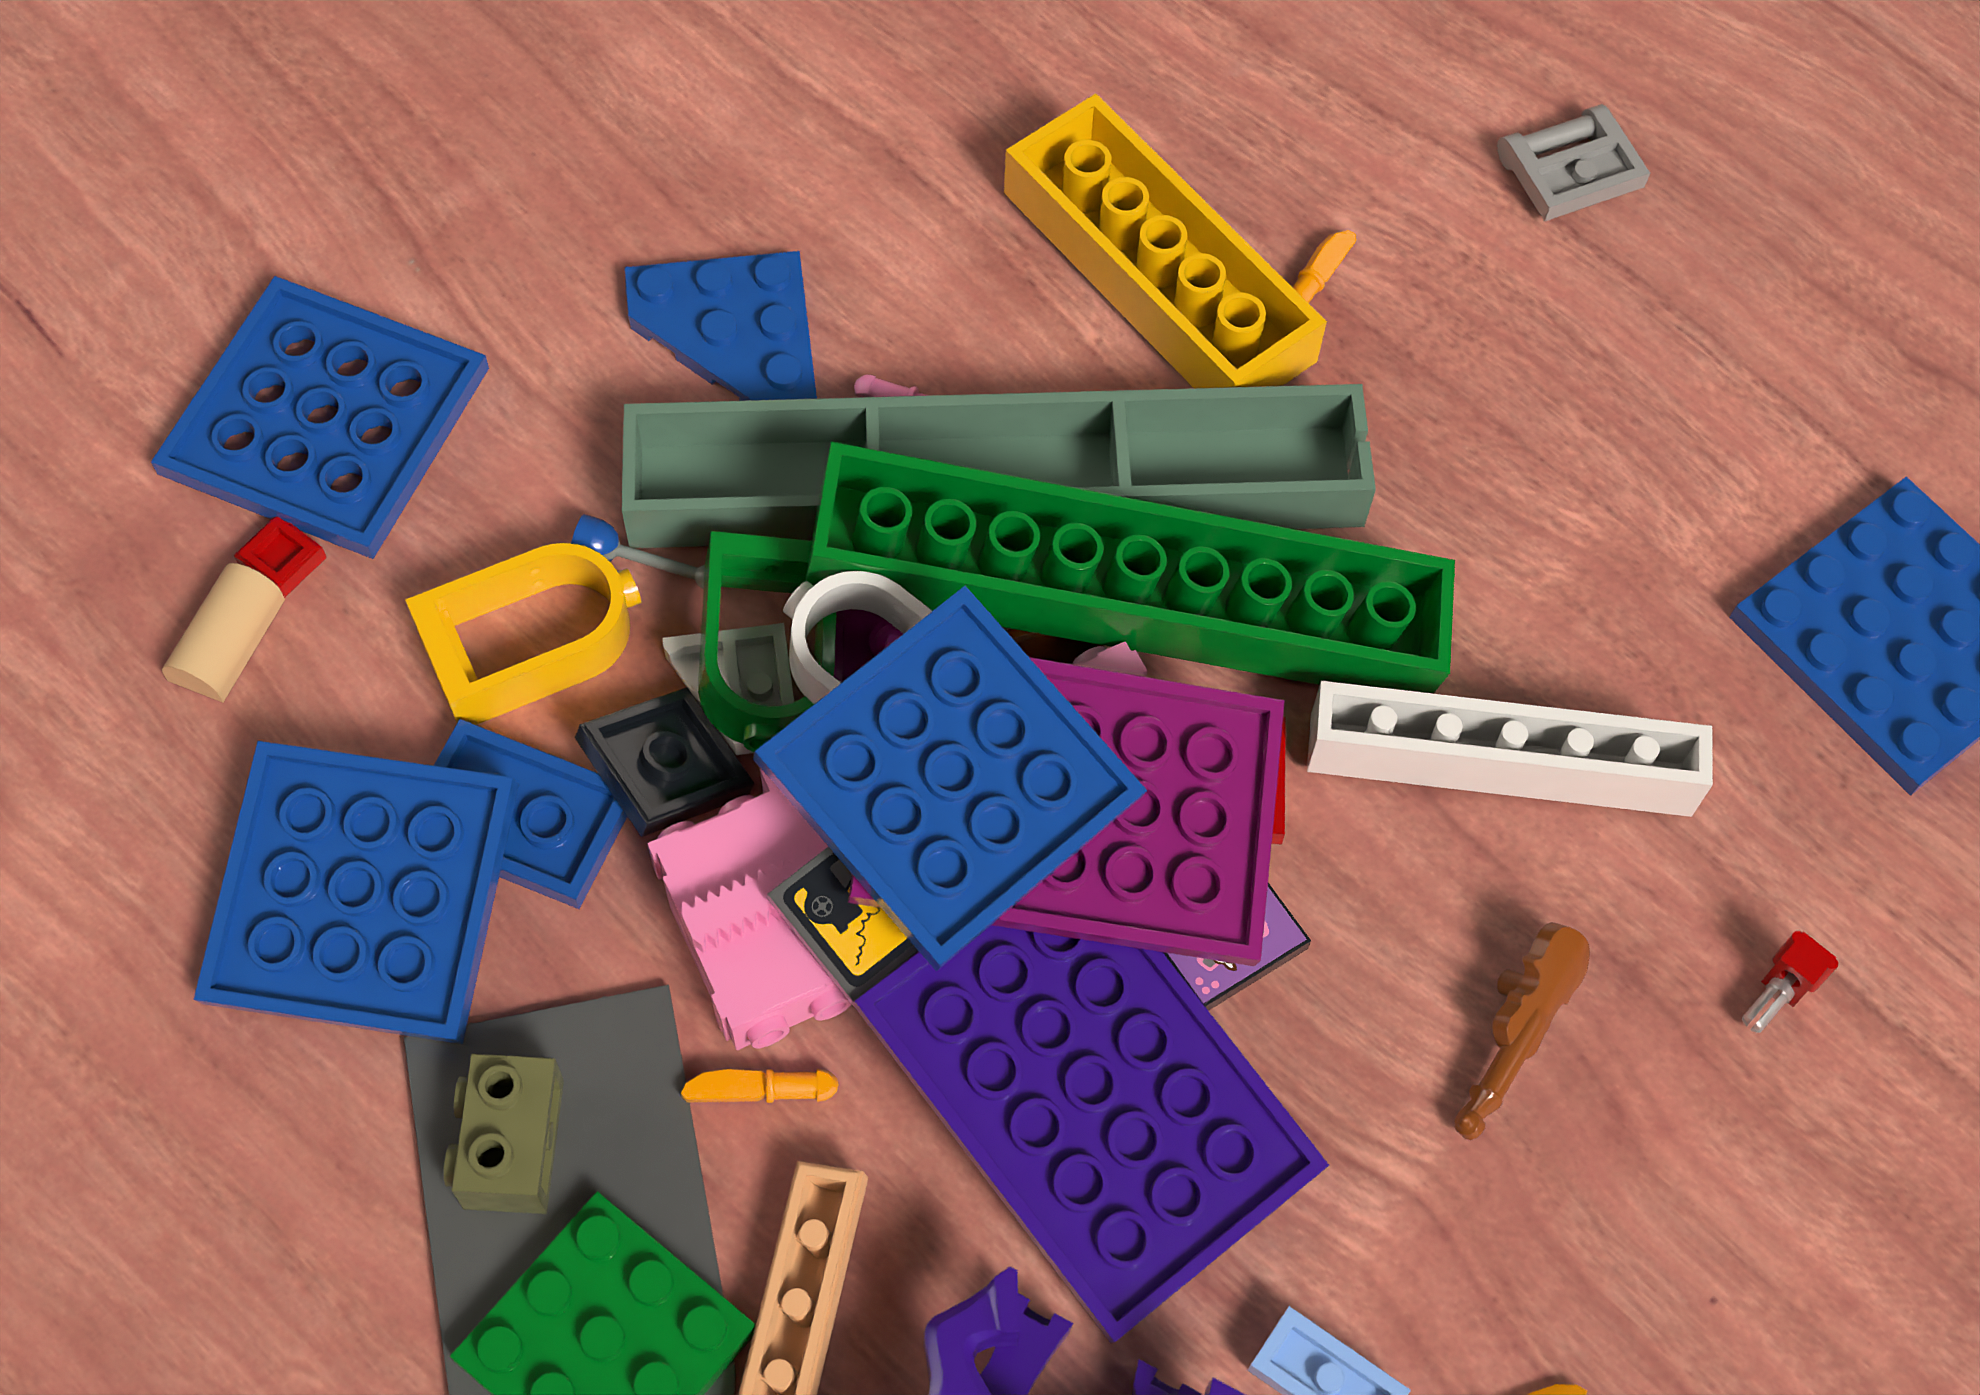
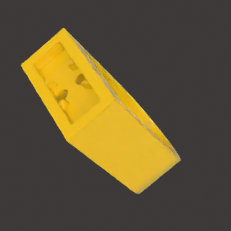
M556 543L533 549L405 599L456 723H458L459 719H462L474 725L589 680L606 671L617 661L628 642L630 634L628 608L642 603L637 586L628 568L617 572L612 563L597 551L586 546L571 543ZM574 584L592 588L601 593L610 602L609 610L604 620L594 631L585 637L481 679H477L455 628L458 624L560 585Z

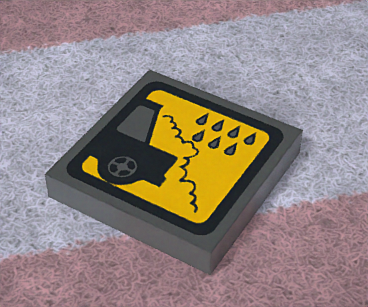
M827 847L769 892L766 898L851 1005H853L855 1000L919 951L882 908L848 903L852 873L834 852Z

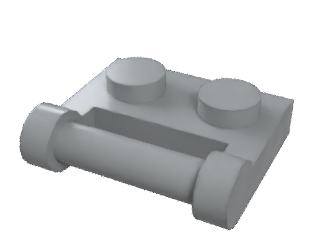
M1603 104L1585 109L1582 117L1525 136L1517 132L1501 137L1497 144L1498 155L1502 165L1507 170H1513L1544 222L1644 188L1650 175L1649 170L1610 110ZM1586 138L1591 140L1590 142L1569 148L1567 150L1540 159L1536 158V155L1581 141Z

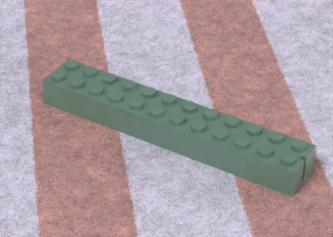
M1362 384L624 404L622 515L629 547L708 546L711 531L812 541L822 478L831 442L1290 529L1365 527L1376 487L1370 441H1366L1368 425Z

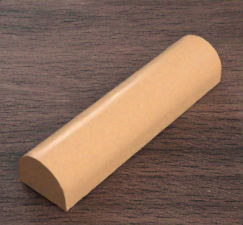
M797 1161L738 1395H817L868 1182V1177L864 1171Z

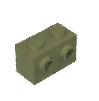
M471 1054L468 1077L460 1076L458 1078L454 1095V1114L456 1118L462 1119L459 1143L449 1144L444 1162L445 1186L452 1187V1192L463 1210L547 1214L564 1084L563 1076L555 1058Z

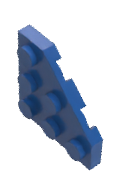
M800 251L625 267L628 316L630 327L634 332L648 341L652 338L674 352L678 362L710 384L719 383L738 396L739 401L817 399Z

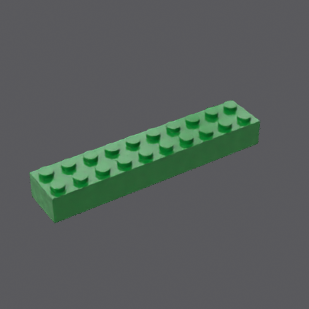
M831 442L822 478L805 582L808 581L813 586L829 576L842 572H871L894 581L932 611L966 586L1002 627L1110 647L1126 641L1129 649L1132 651L1136 650L1137 652L1320 685L1321 681L1434 694L1450 674L1455 560L842 443Z

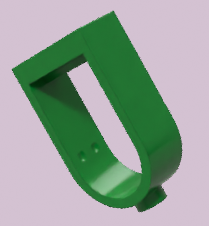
M711 531L704 572L698 677L699 700L705 715L714 727L728 738L743 744L747 750L755 752L812 707L814 703L804 696L800 700L788 705L763 706L743 699L726 684L720 673L717 658L721 587L793 594L806 580L812 541ZM836 612L824 617L815 625L814 660L832 676L834 675Z

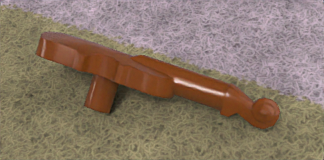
M1553 922L1546 924L1539 930L1529 953L1522 958L1525 967L1524 974L1506 969L1499 976L1497 990L1501 995L1507 996L1506 1002L1496 1013L1492 1026L1494 1039L1500 1049L1479 1085L1473 1084L1469 1090L1471 1100L1459 1111L1454 1120L1455 1130L1464 1139L1473 1140L1482 1134L1486 1126L1483 1119L1503 1104L1502 1099L1524 1061L1537 1052L1556 1012L1562 1004H1568L1572 994L1585 978L1589 966V943L1576 929Z

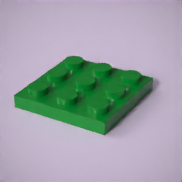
M597 1191L450 1355V1358L491 1395H704L753 1338L756 1324Z

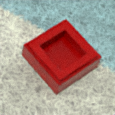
M277 516L272 518L234 554L238 564L252 568L274 582L281 590L284 598L327 558L322 546L292 523L284 521Z

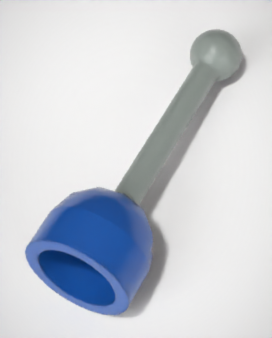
M583 514L579 519L571 544L591 548L606 557L610 562L618 556L694 579L697 585L704 589L705 565L697 568L621 545L618 533L614 527L603 519Z

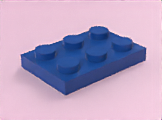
M459 719L433 766L509 776L519 783L499 877L580 909L624 825L627 815L598 773Z

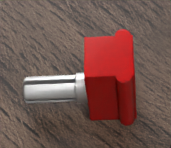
M1804 931L1793 932L1773 956L1772 961L1775 965L1761 981L1766 986V990L1742 1017L1744 1025L1747 1027L1766 1003L1773 998L1775 999L1773 1004L1751 1028V1031L1761 1033L1784 1004L1788 1003L1794 1007L1808 991L1815 992L1837 969L1839 965L1837 957Z

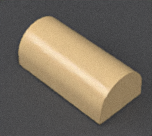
M237 563L227 564L162 668V673L167 681L224 702L285 601L279 587L269 578L252 568Z

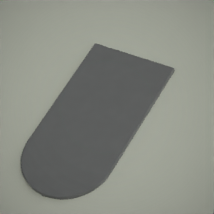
M669 985L609 997L603 996L598 999L478 1023H468L463 1044L412 1036L404 1037L449 1395H491L454 1363L450 1355L597 1191L724 1297L690 1103H687L681 1097V1092L686 1084ZM471 1054L555 1058L564 1084L547 1214L463 1210L452 1192V1187L445 1186L444 1162L449 1144L459 1143L462 1119L456 1118L454 1114L455 1088L460 1076L468 1077ZM735 1360L731 1362L704 1395L736 1394Z

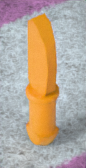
M1350 230L1330 234L1317 247L1305 268L1299 272L1298 280L1292 287L1308 303H1310L1316 293L1323 290L1324 282L1328 281L1356 242V234Z
M816 1068V1072H774L773 1069H767L766 1074L762 1071L724 1069L703 1072L688 1081L681 1092V1097L687 1103L760 1101L765 1097L767 1103L774 1102V1099H816V1102H820L833 1097L837 1092L839 1084L834 1074L825 1069Z

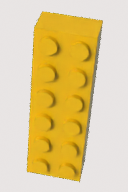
M1096 93L1006 149L1004 194L1193 388L1283 386L1318 361L1327 321Z

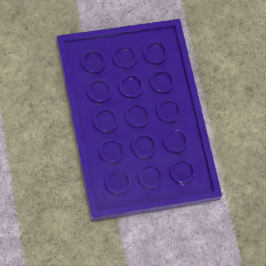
M991 925L938 971H935L919 952L853 1003V1006L1110 1343L1119 1340L1330 1166L1163 952Z

